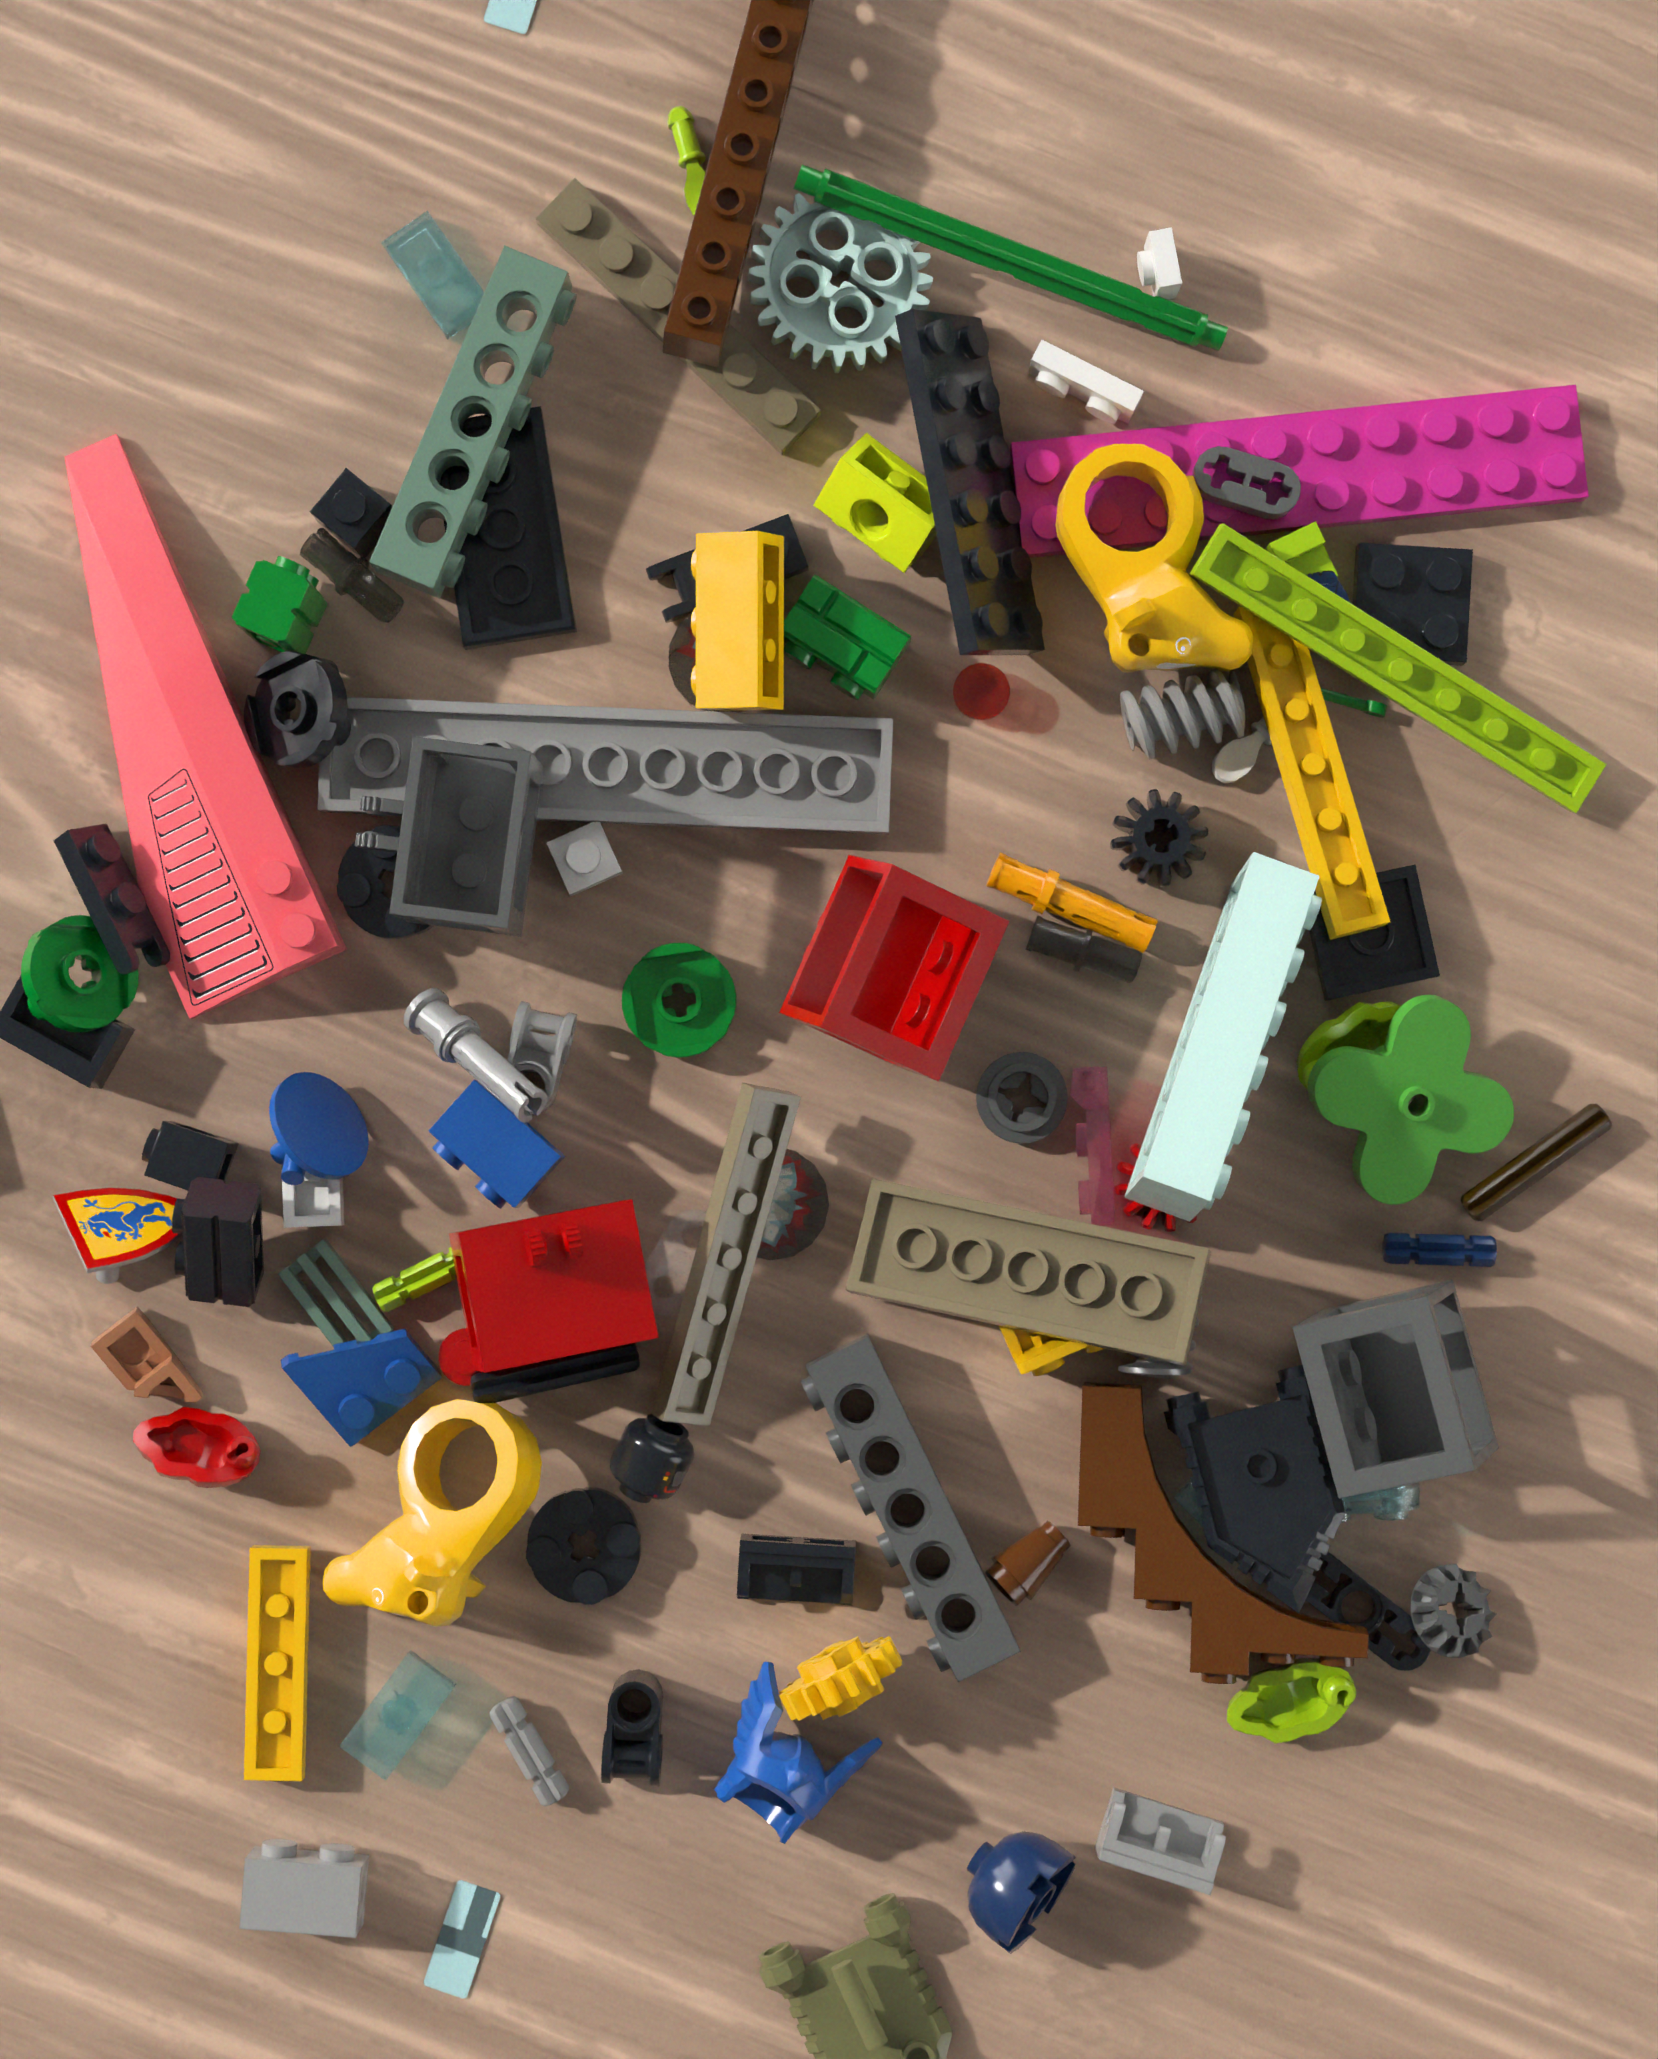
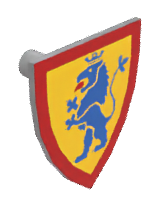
M111 1187L53 1195V1201L86 1272H96V1279L101 1283L110 1284L116 1282L119 1279V1268L121 1266L144 1260L166 1249L182 1236V1234L173 1233L172 1231L173 1210L177 1198L141 1189Z

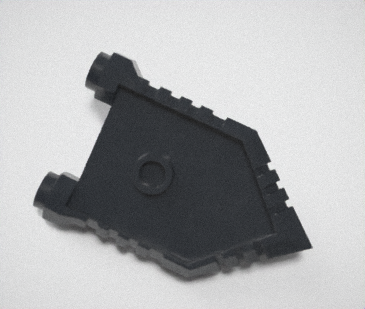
M1303 1365L1277 1371L1280 1382L1276 1383L1280 1401L1211 1418L1207 1401L1202 1402L1199 1391L1166 1399L1168 1411L1164 1412L1167 1427L1180 1438L1182 1449L1186 1448L1188 1458H1185L1187 1468L1192 1470L1193 1477H1190L1192 1487L1197 1489L1198 1495L1195 1498L1197 1506L1202 1508L1204 1519L1201 1521L1208 1547L1231 1564L1236 1561L1240 1564L1238 1566L1240 1571L1246 1575L1248 1572L1254 1575L1252 1579L1259 1585H1262L1263 1582L1268 1585L1267 1591L1297 1613H1300L1316 1578L1312 1574L1314 1570L1319 1571L1323 1563L1320 1557L1322 1554L1326 1555L1331 1546L1327 1543L1328 1539H1334L1346 1513L1342 1498H1338Z

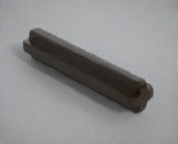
M1597 1103L1587 1105L1463 1194L1460 1200L1464 1209L1475 1221L1485 1220L1609 1131L1612 1127L1609 1116Z

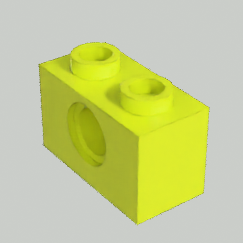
M865 433L840 458L813 506L831 518L837 526L847 530L875 551L881 559L891 563L903 573L929 548L937 535L926 477L868 433Z

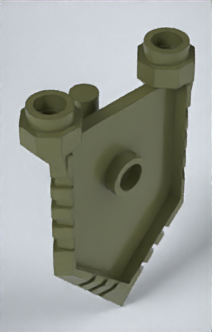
M894 1893L883 1895L871 1901L863 1908L867 1916L864 1919V1924L869 1932L868 1936L819 1959L805 1964L799 1949L793 1950L789 1941L779 1943L759 1955L758 1958L762 1964L759 1967V1973L766 1988L782 1994L784 1999L789 2000L791 2004L789 2007L790 2013L793 2018H797L799 2022L797 2028L800 2035L806 2037L805 2046L809 2054H813L815 2059H946L953 2031L942 2006L938 2007L934 1999L936 1993L932 1984L928 1985L926 1981L928 1976L924 1967L920 1968L918 1964L920 1958L916 1949L912 1950L909 1944L911 1938L908 1930L911 1916L904 1901L898 1902Z

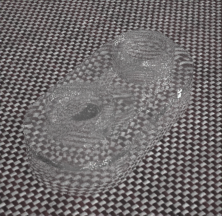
M689 1209L674 1217L645 1264L653 1311L656 1315L669 1316L678 1313L680 1310L696 1249L686 1246L683 1236L690 1227H698L702 1230L707 1212L705 1210ZM667 1276L674 1281L676 1290L673 1296L662 1298L655 1293L654 1283L657 1278Z

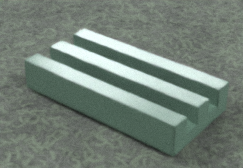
M326 1238L314 1245L307 1253L301 1255L289 1267L278 1273L279 1277L332 1346L347 1342V1339L298 1277V1274L303 1270L358 1341H370L378 1334L392 1332L395 1329ZM321 1256L376 1326V1329L370 1334L314 1263Z

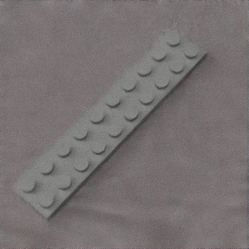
M347 697V716L351 722L350 735L344 744L334 746L331 753L319 762L317 810L320 812L368 814L366 811L360 810L362 796L404 801L412 737L415 736L531 751L544 766L537 821L600 822L606 824L889 835L893 719Z

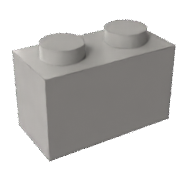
M264 1840L262 1847L255 1846L245 1858L239 1929L356 1938L364 1925L369 1855L354 1854L355 1847L347 1844H323L320 1846V1851L297 1849V1842L292 1840Z

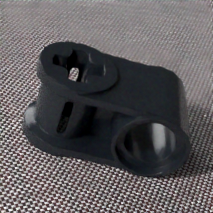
M640 1669L630 1670L622 1674L614 1683L608 1703L607 1729L603 1741L601 1783L610 1784L613 1778L648 1780L650 1786H660L663 1754V1734H661L663 1691L658 1679L648 1671ZM638 1689L648 1695L651 1700V1706L644 1712L633 1713L624 1708L620 1696L627 1690Z

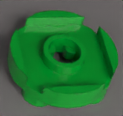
M86 915L64 917L33 934L28 941V947L25 949L21 964L22 984L28 997V1008L32 1015L39 1020L48 1021L55 1027L70 1032H90L113 1022L119 1017L123 1009L128 1008L132 1003L138 988V970L129 974H121L116 970L91 917ZM75 959L80 960L82 970L91 972L92 976L91 981L82 983L81 988L75 985L74 980L69 975V968L74 966Z
M669 943L650 950L633 967L622 990V1010L629 1029L646 1047L674 1058L696 1056L712 1048L726 1036L737 1008L736 989L729 971L713 954L688 943ZM676 984H683L686 993H695L696 1004L687 1006V1015L683 1017H676V1012L673 1008H665L663 1005V998L672 995V986Z

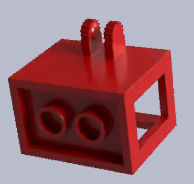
M849 855L826 908L819 918L818 926L810 944L803 954V960L779 1013L887 1063L939 1082L1010 921L893 864Z
M632 1199L449 1233L474 1370L487 1373L659 1338Z

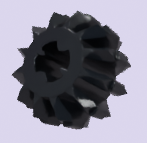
M1150 790L1147 793L1148 811L1139 800L1133 797L1128 800L1126 806L1135 820L1125 816H1116L1112 823L1118 830L1129 834V836L1112 839L1110 842L1112 850L1129 849L1131 853L1118 864V867L1121 871H1126L1136 861L1141 864L1142 867L1137 874L1136 880L1141 885L1147 883L1152 870L1156 869L1160 887H1168L1172 879L1170 866L1178 876L1187 879L1192 875V870L1184 857L1194 861H1202L1205 858L1206 852L1201 847L1191 844L1190 841L1200 840L1208 836V828L1203 826L1189 828L1188 822L1197 817L1200 809L1194 805L1188 808L1183 815L1176 810L1182 800V795L1178 792H1173L1167 801L1166 807H1162L1161 796L1158 790ZM1155 824L1164 826L1162 833L1169 830L1173 837V841L1164 847V853L1154 851L1156 844L1149 847L1145 840V836L1154 830Z

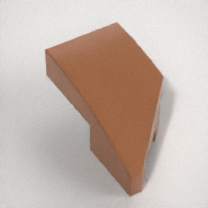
M138 1306L92 1340L90 1347L127 1390H134V1397L149 1398L150 1395L182 1398L184 1402L196 1403L202 1398L203 1393L190 1373Z

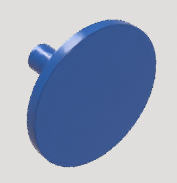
M299 1072L290 1075L275 1088L270 1100L269 1114L272 1129L278 1142L271 1147L270 1154L276 1163L283 1165L281 1172L283 1182L289 1185H299L304 1181L305 1172L323 1179H341L352 1174L363 1164L369 1145L366 1123L358 1106L342 1087L320 1074Z

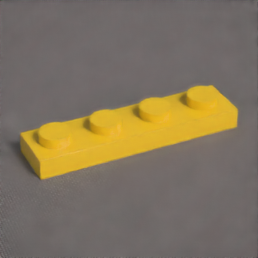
M253 1545L249 1549L244 1780L302 1781L305 1778L311 1546Z

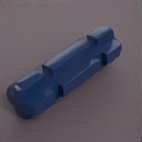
M1387 1233L1383 1238L1382 1255L1384 1262L1390 1264H1409L1410 1260H1414V1263L1417 1265L1464 1266V1262H1468L1469 1266L1492 1267L1496 1262L1497 1244L1492 1236L1470 1235L1469 1239H1465L1464 1235L1415 1234V1238H1410V1234Z

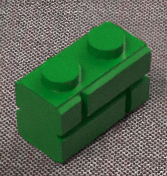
M278 556L275 564L265 560L256 561L246 583L250 591L249 593L241 594L232 619L255 642L281 653L295 651L306 654L314 636L310 629L311 627H318L328 603L316 589L319 580L309 574L310 570L290 559Z
M815 574L784 620V643H786L784 654L806 669L810 670L816 662L834 674L830 683L847 696L859 700L864 693L874 700L909 647L911 635Z

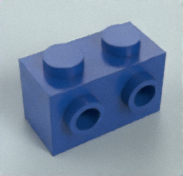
M476 1079L471 1082L428 1130L439 1140L432 1147L434 1151L456 1170H459L463 1164L468 1166L481 1178L475 1187L500 1209L506 1202L513 1208L521 1207L565 1157L562 1152L528 1122H520L514 1113Z

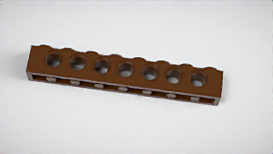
M751 0L664 328L663 353L715 367L719 366L814 0Z

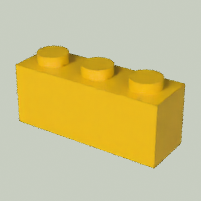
M761 531L696 534V549L691 558L692 575L696 580V607L691 616V629L696 638V665L691 673V687L696 696V708L719 711L784 710V536Z

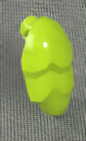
M1392 1001L1375 1004L1358 1002L1342 1013L1337 1019L1327 1020L1322 1023L1308 1037L1299 1051L1296 1060L1299 1081L1308 1089V1079L1313 1066L1320 1057L1332 1049L1353 1046L1374 1051L1376 1048L1383 1046L1391 1020L1402 1005Z
M1299 1658L1292 1664H1285L1282 1667L1269 1668L1253 1673L1246 1686L1238 1691L1229 1701L1227 1722L1234 1730L1248 1735L1262 1736L1275 1744L1292 1741L1305 1735L1319 1734L1333 1726L1354 1702L1356 1697L1354 1681L1349 1673L1341 1667L1319 1664V1659Z

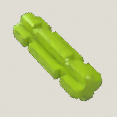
M451 1247L448 1248L449 1253L447 1254L439 1252L400 1271V1277L395 1278L393 1275L374 1284L372 1287L373 1294L379 1307L384 1312L391 1311L407 1303L406 1298L411 1297L412 1300L455 1280L456 1271Z

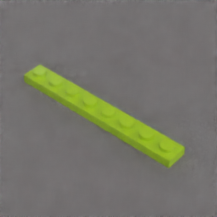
M1219 524L1189 573L1569 812L1577 813L1607 765L1225 524Z

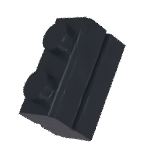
M197 1177L191 1181L186 1198H178L173 1210L172 1231L173 1233L182 1234L183 1241L179 1242L176 1250L175 1275L185 1276L186 1296H188L190 1301L215 1303L218 1300H222L224 1305L250 1307L255 1303L264 1274L261 1188H259L257 1183L231 1181L229 1184H225L222 1179Z

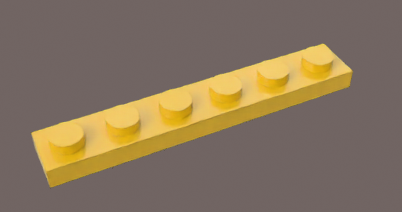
M1238 607L1233 613L1234 617L1243 620L1253 634L1252 654L1247 662L1310 873L1320 876L1315 891L1317 896L1322 898L1320 908L1329 938L1332 940L1385 926L1390 922L1309 649L1243 607Z

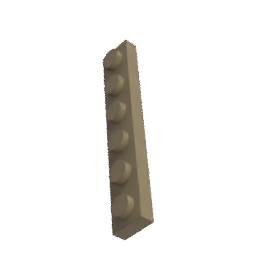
M574 178L536 217L537 224L663 342L664 328L678 274ZM730 323L718 367L678 357L781 455L821 416V409Z
M742 1083L651 1414L662 1421L710 1426L801 1099L800 1096L792 1092Z

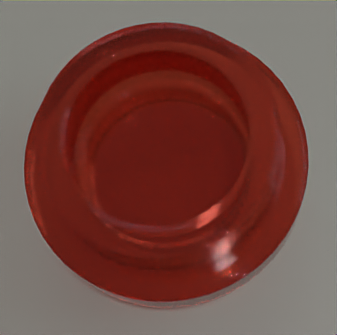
M976 663L966 667L957 676L953 687V698L959 711L966 717L978 721H985L998 716L1005 709L1010 697V686L1005 674L997 667L987 663Z

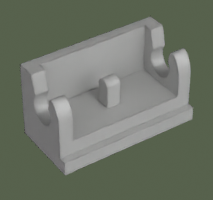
M1113 1787L1096 1841L1095 1850L1100 1861L1211 1895L1226 1836L1222 1835L1224 1823Z

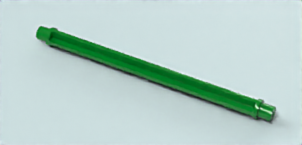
M801 165L793 189L814 197L813 202L863 221L869 220L877 223L886 230L991 270L1013 275L1015 279L1122 320L1134 321L1144 325L1146 329L1193 347H1197L1200 344L1219 351L1225 340L1228 327L1208 320V315L1160 296L1149 295L1132 285L826 168L824 172H821L806 165Z

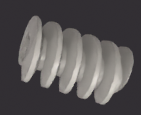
M1218 669L1211 670L1208 673L1206 687L1197 675H1189L1186 678L1184 693L1174 680L1166 681L1163 687L1162 699L1154 687L1151 685L1144 686L1141 691L1140 704H1138L1130 691L1127 690L1120 693L1121 712L1130 747L1134 751V747L1140 745L1149 760L1155 758L1156 744L1159 740H1163L1170 753L1175 754L1177 753L1180 735L1186 736L1193 749L1199 748L1201 730L1207 729L1216 744L1221 743L1223 725L1226 724L1231 726L1237 738L1244 737L1245 707L1234 669L1230 670L1228 681Z

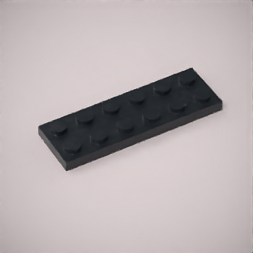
M911 309L895 316L959 653L960 655H1030L1045 650L1042 636L1043 620L1037 608L1033 590L1031 559L1021 544L1019 526L1021 506L1015 496L1009 465L1011 454L1008 444L1004 439L999 413L1000 397L993 382L988 356L989 340L983 329L982 320L978 317Z

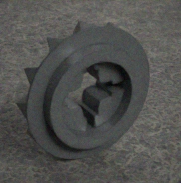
M1029 1052L1010 1053L991 1063L981 1076L976 1093V1107L985 1126L996 1136L1013 1143H1031L1048 1136L1062 1121L1068 1102L1067 1087L1059 1070L1049 1060ZM1027 1073L1031 1074L1029 1082L1031 1084L1030 1094L1037 1097V1101L1045 1103V1108L1035 1106V1108L1025 1107L1022 1113L1018 1114L1016 1122L1011 1121L1014 1113L1011 1111L1013 1102L1005 1098L1004 1094L998 1093V1088L1005 1090L1008 1088L1018 1089L1021 1082L1025 1081Z
M1457 1564L1442 1565L1429 1569L1419 1578L1411 1596V1617L1417 1634L1428 1648L1444 1657L1461 1658L1478 1653V1648L1481 1644L1493 1637L1489 1631V1623L1497 1613L1489 1609L1486 1598L1491 1590L1479 1585L1476 1581V1572L1465 1571L1458 1568ZM1455 1601L1457 1606L1464 1607V1610H1467V1615L1464 1618L1456 1619L1455 1615L1447 1614L1446 1610H1439V1606Z

